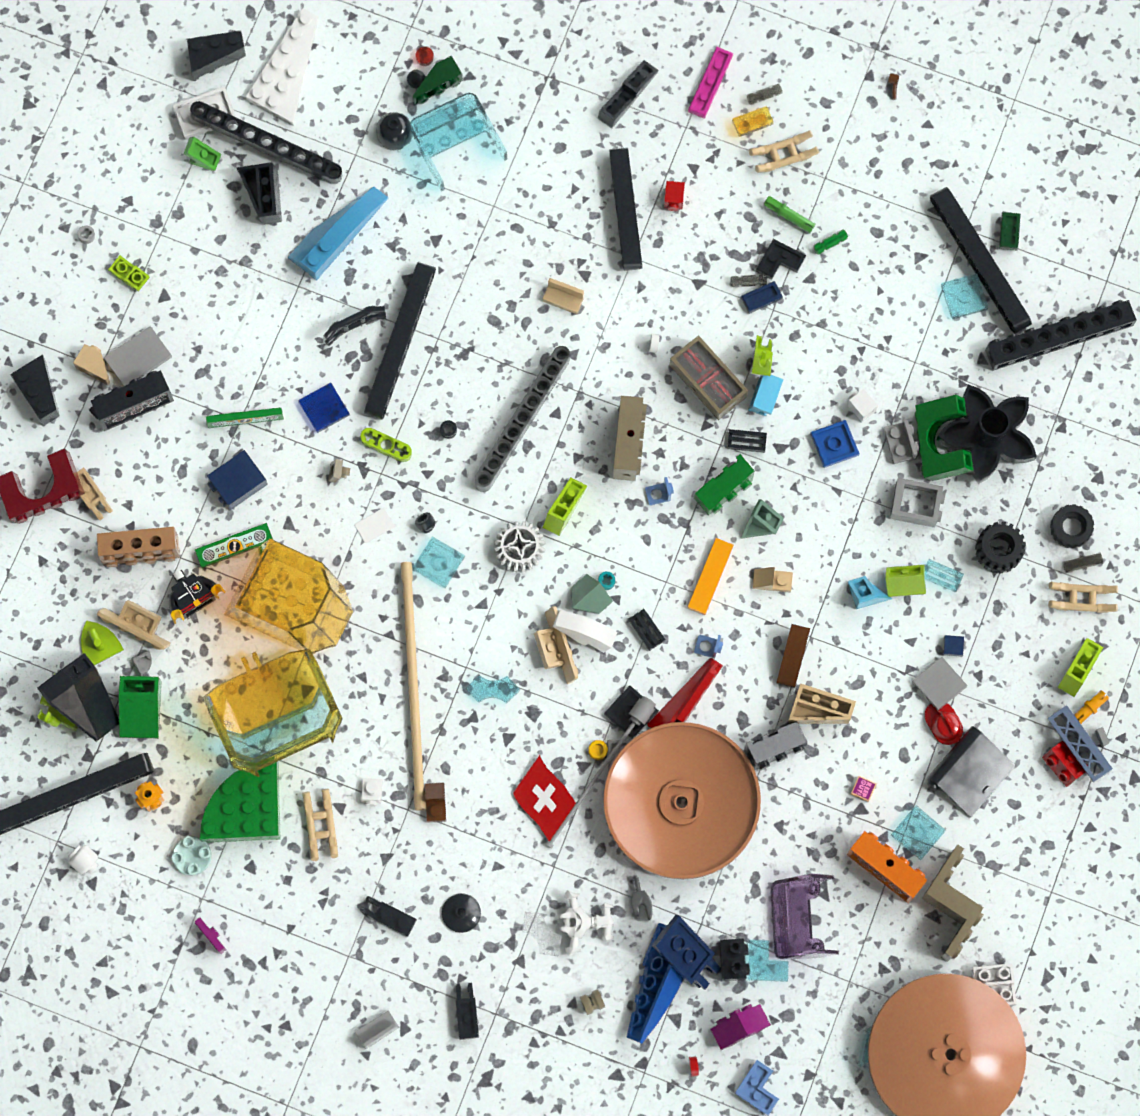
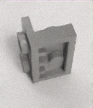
M908 419L903 420L902 423L884 427L893 464L916 459L919 447L917 441L914 442L913 440L914 429L912 424H909Z

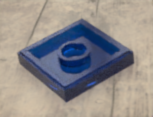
M331 382L298 400L316 433L350 416L349 411Z

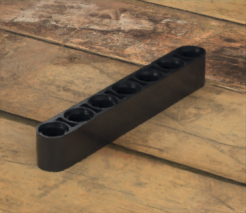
M628 147L609 149L623 270L642 269Z

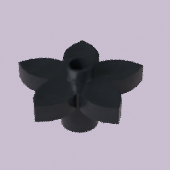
M968 384L963 395L967 416L964 417L965 419L955 420L945 426L936 440L945 447L955 451L962 449L971 451L973 463L971 474L978 484L987 480L994 473L999 464L1000 457L1015 464L1035 461L1037 455L1031 440L1024 433L1016 430L1022 425L1027 416L1029 397H1011L1003 400L997 407H994L991 398L984 391Z

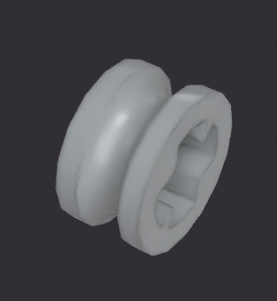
M87 225L82 226L78 230L79 240L84 244L93 242L95 239L94 229ZM85 231H89V234L92 233L87 239L83 235Z

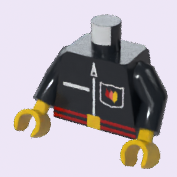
M182 570L175 572L172 577L177 584L171 587L172 593L169 595V610L174 624H176V619L182 618L184 621L216 599H219V592L225 593L226 591L220 584H216L213 580L202 575L196 576L191 574L186 577Z

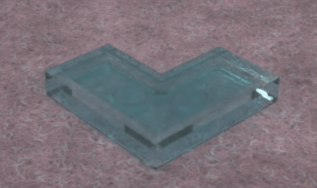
M749 940L748 963L750 975H748V980L788 982V961L769 960V941Z

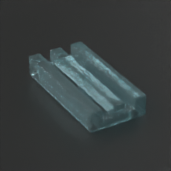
M928 559L925 566V579L957 592L964 574ZM930 566L935 567V568H937V569H939V570H942V571H944V572H946V573H949V574H951V575H953V576H955V577H958V579H956V578H954V577H951V576H949V575H947V574H944V573H942V572H940V571H937V570L931 568ZM928 571L956 584L953 586L926 573Z

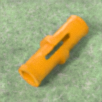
M1100 690L1074 714L1080 724L1092 713L1098 712L1097 709L1109 700V697L1105 696L1106 693Z

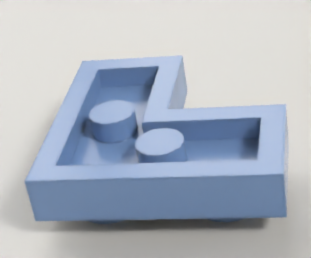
M756 1060L735 1094L769 1116L779 1098L763 1088L773 1070Z

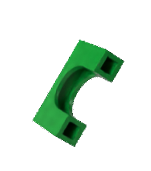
M955 394L915 405V419L918 424L917 437L920 441L919 454L922 458L921 472L924 478L936 481L972 472L973 463L970 452L962 449L940 454L935 446V436L941 425L947 421L967 416L965 399Z

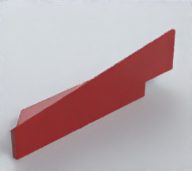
M709 658L647 724L648 727L654 728L668 723L686 722L723 665L713 658Z

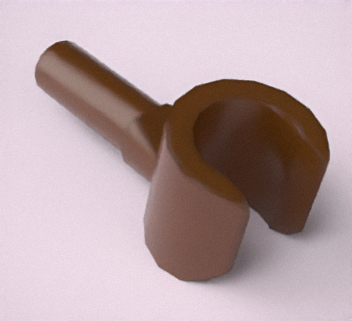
M890 73L888 83L893 84L892 100H897L899 75Z

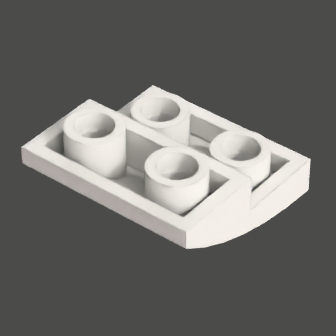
M1012 963L973 967V979L991 987L1005 999L1009 1006L1017 1005Z

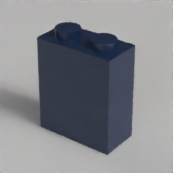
M245 450L207 475L209 480L207 485L212 492L217 491L220 495L218 500L222 506H228L230 510L268 485L266 478Z

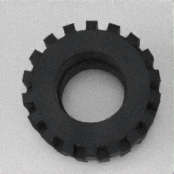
M994 522L992 526L989 524L985 530L983 529L975 545V550H977L975 555L979 557L978 562L980 565L984 564L983 568L986 570L990 568L993 573L999 571L1000 574L1004 571H1011L1012 568H1015L1020 563L1025 554L1026 542H1023L1025 537L1023 534H1019L1020 529L1018 527L1015 530L1013 528L1014 525L1011 523L1008 526L1006 522H1001V524ZM994 539L1006 541L1011 548V553L1007 556L996 555L990 548V542Z

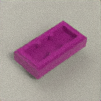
M199 917L195 924L219 954H222L227 949L218 940L219 933L213 926L209 929Z

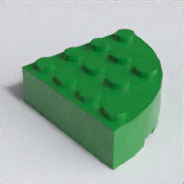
M277 758L249 764L234 772L218 787L212 795L203 815L200 830L201 842L281 839L279 762Z

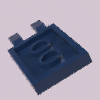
M675 915L652 944L656 951L687 983H693L697 988L701 987L706 990L710 984L700 974L704 968L709 973L713 972L714 974H718L722 969L712 959L715 953L679 915Z

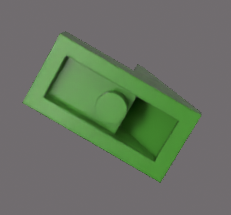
M189 137L183 153L190 158V164L212 171L216 170L221 157L219 152L195 137Z

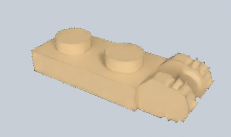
M83 467L77 472L85 494L80 496L96 517L102 520L104 517L96 506L102 503L105 510L109 513L113 512V509L105 500L106 497Z

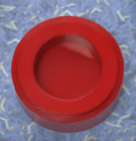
M696 1056L689 1057L691 1077L698 1076V1059Z

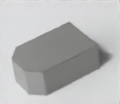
M1104 728L1096 729L1095 733L1102 747L1108 745L1109 740Z

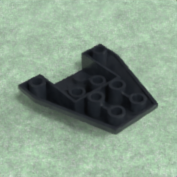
M85 653L37 687L52 707L96 742L119 725L118 715L99 672Z

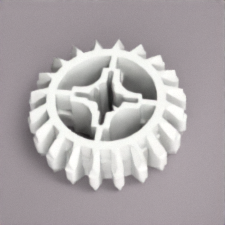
M515 521L514 527L508 523V530L502 527L501 532L503 534L497 533L496 536L499 540L494 541V545L498 546L494 548V552L499 553L496 556L497 560L502 559V566L508 563V570L514 566V572L518 571V567H521L522 572H525L526 566L532 570V563L538 566L539 562L537 559H543V555L540 553H545L546 551L542 547L546 545V542L541 540L543 534H537L539 528L532 530V523L528 527H525V521H522V526H518V521ZM521 533L530 536L534 541L531 542V540L523 539ZM515 534V540L504 546L506 540ZM518 539L523 547L522 554H520V550L517 547ZM531 548H535L534 553L525 559L524 554L531 550ZM506 552L515 553L519 560L509 557Z

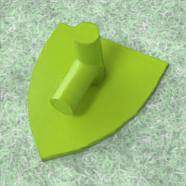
M86 620L82 630L81 649L82 653L88 656L94 666L124 650L115 634L107 627Z

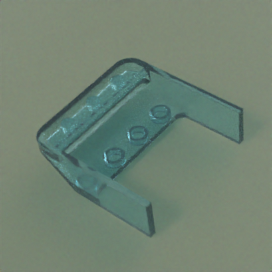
M465 93L415 117L410 123V129L418 149L441 192L445 190L444 181L431 158L464 141L487 132L503 160H508L506 148L478 97L473 93Z

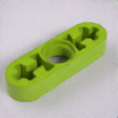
M365 428L361 432V441L365 446L400 462H407L411 459L412 449L408 444L373 428ZM372 433L373 438L378 440L377 446L375 445L376 441L373 439L366 441L365 435ZM388 440L392 443L390 449L385 450L381 447V443ZM395 444H397V449L400 451L406 449L408 455L404 454L401 457L400 452L395 450V453H392L395 449Z

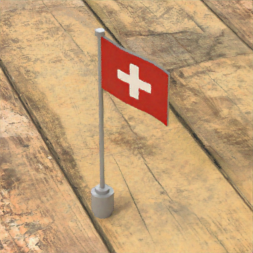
M645 696L638 699L629 712L630 720L632 721L631 725L577 802L574 801L560 780L547 768L541 756H538L513 794L519 805L539 825L548 839L546 842L547 846L550 848L554 846L553 842L635 724L638 726L640 724L645 725L655 710L656 704Z

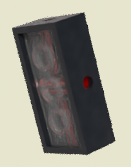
M160 370L151 371L144 378L133 379L128 385L123 387L117 386L105 395H96L91 400V404L105 432L169 404L174 399Z

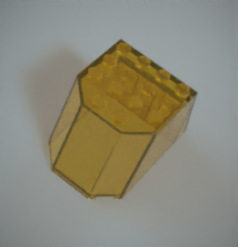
M268 539L257 548L224 615L312 655L318 651L337 646L353 614V610L345 587L322 562L275 540Z

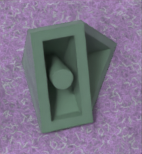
M759 499L741 539L770 534L776 535L784 518L762 499Z
M588 574L583 576L573 586V609L600 614L613 602L601 583Z

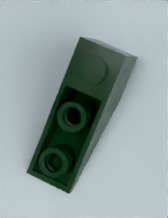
M452 55L433 66L412 96L414 106L427 102L434 95H441L446 89L456 87L463 81L462 72Z

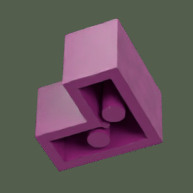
M752 1004L741 1008V1011L737 1009L729 1013L730 1018L727 1019L725 1016L717 1020V1025L710 1030L720 1050H723L749 1036L759 1033L771 1026L761 1004L754 1007Z

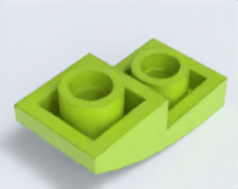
M121 255L108 269L114 276L138 292L150 278L148 274L136 265H132Z

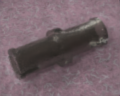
M1100 552L1088 556L1081 555L1079 558L1063 561V568L1065 573L1080 569L1084 571L1088 567L1102 565L1103 558Z

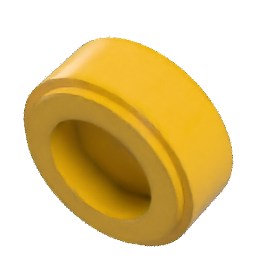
M595 740L589 745L588 753L592 759L602 760L608 753V747L605 742Z

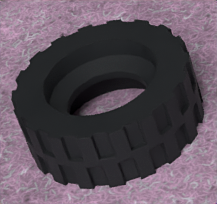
M1076 504L1065 505V507H1061L1055 513L1051 520V535H1053V539L1059 545H1063L1065 548L1081 547L1092 536L1094 531L1093 517L1083 506H1077ZM1073 517L1080 521L1082 526L1080 533L1069 535L1064 531L1063 522L1067 518Z

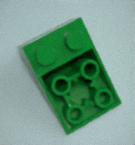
M120 676V738L159 739L162 681L159 677Z

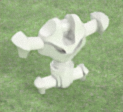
M566 891L564 898L569 899L570 908H568L566 913L559 915V918L564 920V927L559 928L560 931L565 932L571 938L570 947L568 946L565 949L568 955L581 952V949L577 948L578 941L582 939V936L589 928L596 930L603 928V937L601 939L606 942L614 939V936H611V928L614 923L610 914V908H613L612 904L605 902L601 905L603 916L595 914L594 917H589L581 906L578 907L576 897L580 893Z

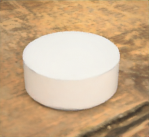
M651 334L649 352L656 353L659 346V334Z

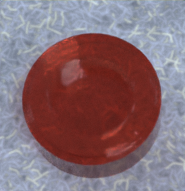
M423 46L416 51L415 56L418 64L428 66L433 62L434 53L431 48Z

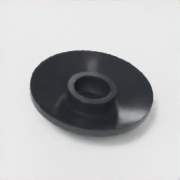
M459 893L451 896L446 900L442 908V919L445 925L457 933L471 931L478 925L481 918L479 903L468 894ZM459 909L465 910V914L462 916L458 915L457 912Z

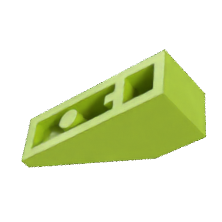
M570 477L548 511L542 528L560 536L582 498L587 485Z
M1086 638L1058 688L1075 697L1104 647Z

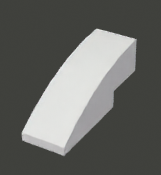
M563 610L558 611L553 625L554 628L584 646L590 644L603 653L612 648L617 634L616 631L597 621Z

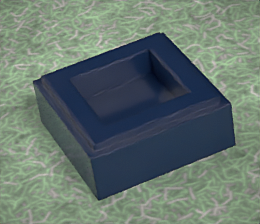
M945 635L943 655L963 657L964 636Z

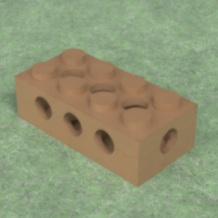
M174 526L97 534L98 557L106 567H117L118 564L123 563L131 566L136 565L137 562L152 564L156 563V560L173 562L176 558H180L179 536Z

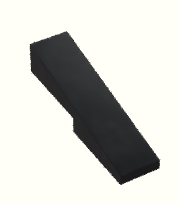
M643 60L622 83V87L600 109L598 119L613 128L659 70Z

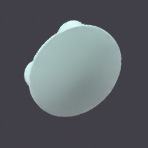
M187 836L174 847L172 861L181 873L189 876L198 875L209 866L211 862V849L206 842H201L199 837Z

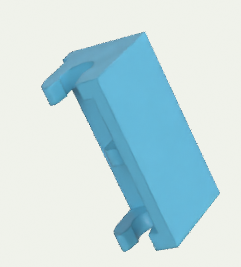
M760 375L748 411L763 416L771 415L784 379L774 375Z

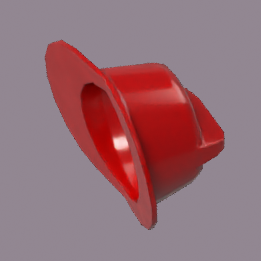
M947 703L938 711L932 704L927 706L924 718L937 741L944 745L958 742L963 735V726L951 705Z

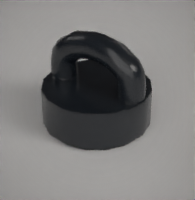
M414 69L407 75V82L412 88L418 89L426 76L421 70Z
M430 512L422 513L415 520V525L424 534L431 532L436 524Z

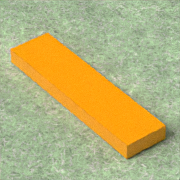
M718 538L715 539L688 609L706 615L733 549V544Z

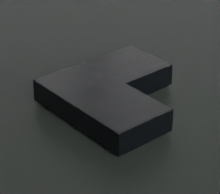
M773 238L756 268V272L771 280L780 265L798 273L806 255Z

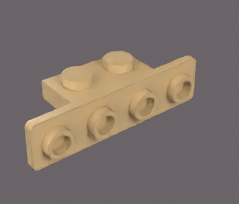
M130 600L125 602L120 615L106 608L97 612L102 621L117 625L121 631L134 634L135 638L151 643V646L158 650H164L171 644V642L155 634L162 617Z
M553 606L545 612L549 629L536 631L534 636L544 668L562 667L566 683L570 684L578 679V669L572 658V650L569 648L566 639L567 635L553 627L558 614L557 607Z

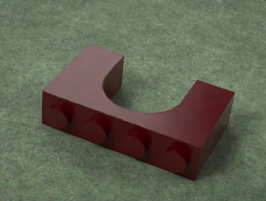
M61 449L47 455L54 475V484L51 491L42 498H27L20 479L15 472L10 471L0 476V495L9 520L18 524L24 523L31 516H40L45 513V510L59 508L63 505L62 503L75 501L80 498V495L85 494L69 451Z

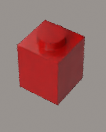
M666 181L664 208L670 211L683 210L685 182Z

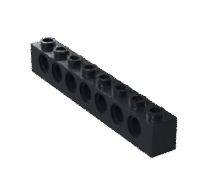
M1118 300L1113 302L1111 306L1105 307V305H1102L1089 313L1083 311L1073 318L1064 317L1057 323L1052 324V322L1042 325V328H1030L1020 335L1014 333L1001 341L999 339L992 340L987 345L985 352L994 371L1132 327L1137 319L1130 301ZM1109 314H1114L1117 317V319H1111L1109 317ZM1091 320H1097L1100 325L1092 324ZM1079 325L1082 331L1075 330L1073 326ZM1056 331H1062L1065 336H1058ZM1038 337H1045L1047 342H1041ZM1026 342L1029 344V347L1024 348L1020 343ZM1003 348H1009L1012 351V353H1005L1003 351Z

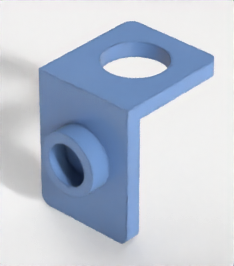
M664 477L663 483L645 488L650 506L671 501V494H674L672 483L668 482L667 477ZM655 489L660 490L662 493V497L658 500L651 497V492Z
M699 635L694 653L715 659L716 654L721 653L723 642H720L721 635H718L717 639ZM703 641L710 642L711 649L709 651H702L700 643Z

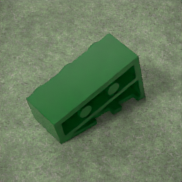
M741 454L736 457L737 461L729 467L725 466L722 469V473L709 480L695 493L694 499L707 515H710L712 512L716 514L723 508L722 505L726 501H733L738 496L737 493L742 489L745 491L752 485L755 470Z

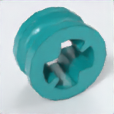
M605 571L600 574L598 582L601 583L605 590H610L615 585V576L613 573ZM603 577L611 578L610 585L602 583L604 581Z

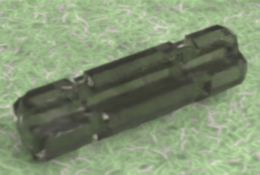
M776 84L772 88L767 87L756 91V94L751 93L746 96L749 105H753L758 100L761 102L772 98L773 95H781L782 88L780 84Z
M765 274L757 277L756 275L732 276L730 284L731 287H739V285L741 287L756 286V284L764 286L767 284V276Z

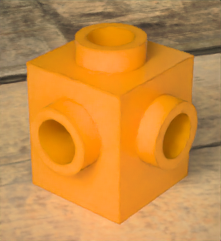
M151 781L148 783L144 782L137 787L135 794L138 798L135 801L141 809L145 807L148 812L156 810L164 801L161 796L164 792L158 784L153 785ZM151 792L152 795L146 798L145 795Z

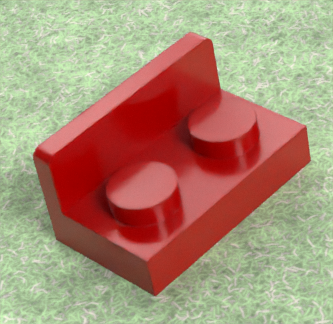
M1063 740L1042 757L1066 787L1086 773Z

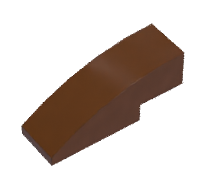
M791 624L777 684L795 688L810 628Z

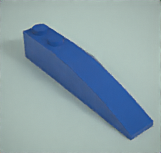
M658 923L642 965L645 968L643 976H640L638 982L641 984L639 995L635 996L636 1008L635 1012L631 1014L626 1038L641 1044L663 1017L684 980L652 946L667 926L662 923Z

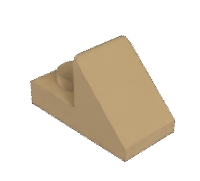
M775 567L754 569L753 589L791 593L793 572L775 571Z

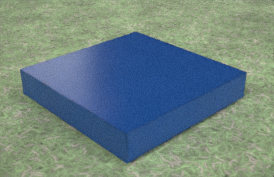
M846 420L810 432L824 468L860 455Z

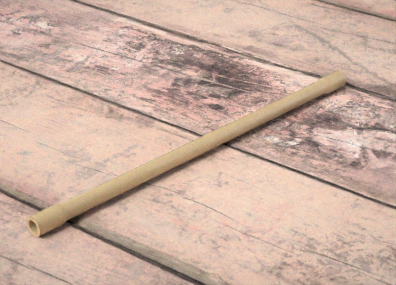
M402 562L401 580L403 582L413 758L414 810H426L412 588L413 572L412 562Z

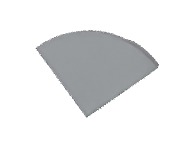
M149 650L132 659L141 676L147 674L152 664Z

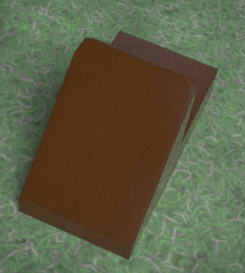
M445 783L425 784L427 823L447 822Z

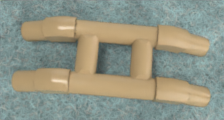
M811 130L780 142L749 149L750 156H760L770 152L773 159L772 162L756 165L755 171L757 173L770 172L783 166L805 161L819 154L817 146L799 154L795 148V145L813 137ZM788 147L791 156L780 160L777 150Z
M1052 581L1049 583V589L1070 592L1069 602L1050 600L1048 603L1049 608L1098 613L1118 611L1117 604H1096V593H1118V585H1078ZM1077 592L1089 593V604L1077 603Z
M322 789L325 811L314 813L310 792H303L311 861L319 860L317 839L328 838L330 857L337 858L338 847L329 789ZM326 819L327 830L315 832L314 820Z

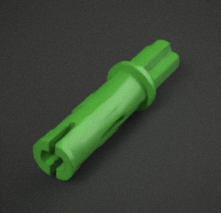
M771 196L766 198L764 206L776 212L777 216L781 215L809 234L812 232V228L814 229L816 223L786 206V203L782 204Z

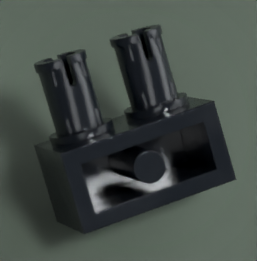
M744 939L720 940L722 982L746 980L747 975H750L749 963L745 961V956L749 955L748 943L744 944Z

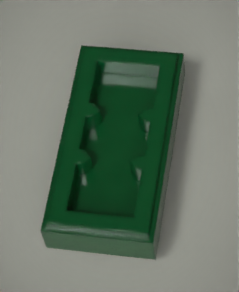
M1002 212L999 249L1018 250L1021 213Z

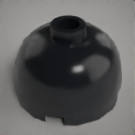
M389 112L378 121L376 127L377 139L386 149L401 150L412 140V124L404 114Z

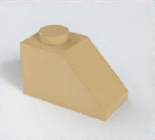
M84 344L73 362L75 368L109 386L110 380L101 350L94 345L88 346Z

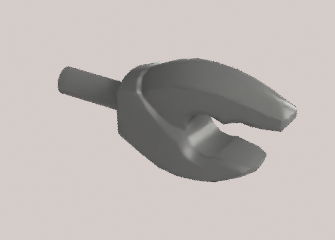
M639 877L634 878L636 892H633L631 896L632 910L639 917L638 906L641 904L645 905L647 918L651 920L652 902L650 897L646 894L645 890L641 891Z

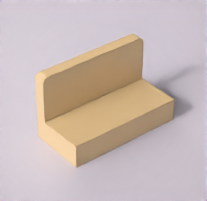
M549 278L548 287L542 301L578 314L584 300V290Z

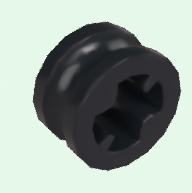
M446 420L440 426V433L444 438L452 439L457 434V426L453 421ZM452 426L453 432L445 433L444 427L449 428Z

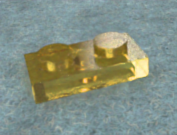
M767 106L732 119L739 137L774 124Z

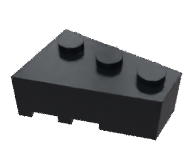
M241 30L187 39L194 81L207 73L215 72V69L223 65L227 66L246 56Z

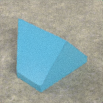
M866 576L848 581L856 610L892 599L872 584Z

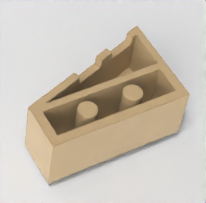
M800 683L787 724L798 722V724H849L856 701Z

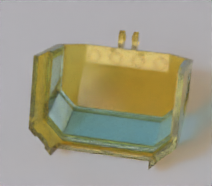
M310 649L289 652L264 664H261L257 653L254 652L252 657L258 667L250 669L247 659L245 657L241 658L247 672L218 684L203 696L212 722L235 769L260 777L258 770L330 738L333 744L336 737L335 734L343 718L321 668Z

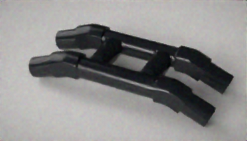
M367 306L345 319L334 322L323 335L326 338L324 342L331 346L335 340L346 332L367 322L386 319L385 306Z

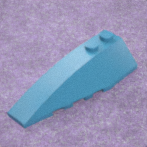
M372 187L312 229L288 256V259L317 281L389 198L376 187Z

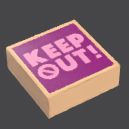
M858 776L851 795L869 802L876 783Z

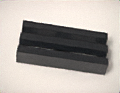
M729 429L727 449L765 453L767 433ZM732 435H736V436H746V437H756V438H762V440H761V439L732 437ZM732 441L762 444V447L732 444Z
M644 608L639 613L637 612L634 616L628 618V621L649 651L666 640ZM642 615L645 617V619L647 620V622L649 623V625L651 626V628L660 640H656L648 626L641 618ZM637 619L654 644L651 645L634 620Z

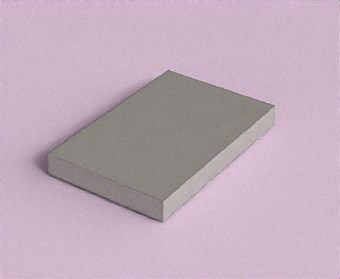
M150 326L106 355L104 360L123 386H125L133 379H141L172 358V355Z

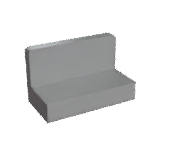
M388 1010L355 1033L364 1048L367 1049L397 1030L399 1026Z

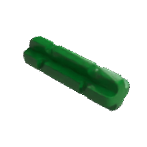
M842 229L837 234L822 240V243L814 244V251L816 254H821L825 249L828 250L839 244L840 241L843 242L848 239V234Z

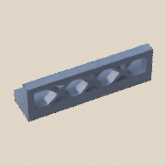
M1067 705L1047 718L1092 782L1105 776L1113 769ZM1061 715L1066 722V727L1058 726L1053 719ZM1068 731H1073L1078 738L1077 743L1069 742L1067 739ZM1079 747L1086 749L1089 753V759L1080 757L1078 754ZM1091 763H1096L1102 772L1094 776L1090 771Z

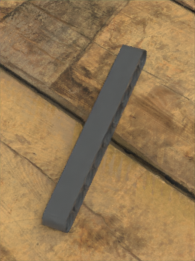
M558 346L554 349L475 476V486L480 492H487L491 489L568 366L570 351L566 346ZM565 354L567 357L561 360L557 358V355ZM550 369H554L557 371V373L554 375H549L547 371ZM543 384L547 386V389L541 391L537 387ZM535 400L537 405L529 406L528 402ZM524 415L528 419L525 422H521L518 420V417ZM515 431L518 435L512 438L508 436V433ZM500 447H506L508 451L506 453H500L498 449ZM495 462L498 464V467L491 469L488 465ZM481 478H486L488 483L481 485L478 481Z

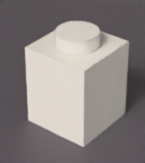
M864 389L860 392L855 391L849 396L850 400L847 406L861 422L877 411L878 405Z

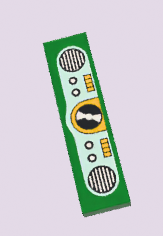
M281 407L206 417L208 428L284 420Z
M264 523L197 548L195 552L201 568L269 544L274 542L268 524Z

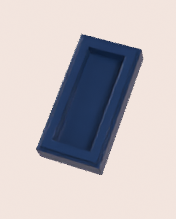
M773 281L742 295L741 299L750 314L783 299V296L776 282Z

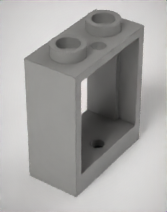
M898 478L890 519L935 527L942 517V511H939L940 504H944L945 493H942L943 486ZM904 487L936 493L932 517L900 511Z

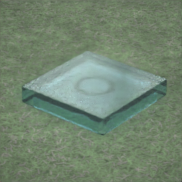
M977 274L941 283L952 320L988 310Z
M432 536L412 569L446 589L464 560L465 555Z
M916 805L893 831L891 836L921 861L946 830Z

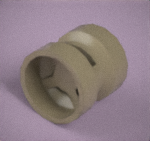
M598 989L592 991V994L588 996L583 995L580 997L587 1015L592 1014L596 1009L601 1010L605 1008Z

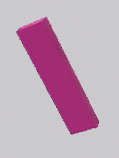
M716 47L689 106V113L705 119L734 53Z

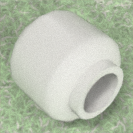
M78 845L68 856L70 858L69 864L79 874L91 873L98 866L96 864L98 855L87 845L82 847Z

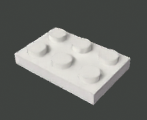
M225 87L173 104L185 140L213 130L193 120L190 107L196 101L204 102L236 117ZM199 108L194 113L201 115L204 110ZM214 116L211 119V121L214 123H217L221 120V118L218 116Z

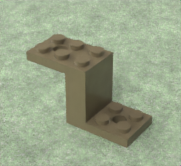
M958 844L922 897L924 901L961 924L941 956L947 962L951 958L954 960L963 948L960 944L962 942L965 943L973 933V930H971L972 925L975 927L984 915L981 913L984 907L947 884L954 873L951 870L952 867L956 868L965 856L962 854L964 848Z

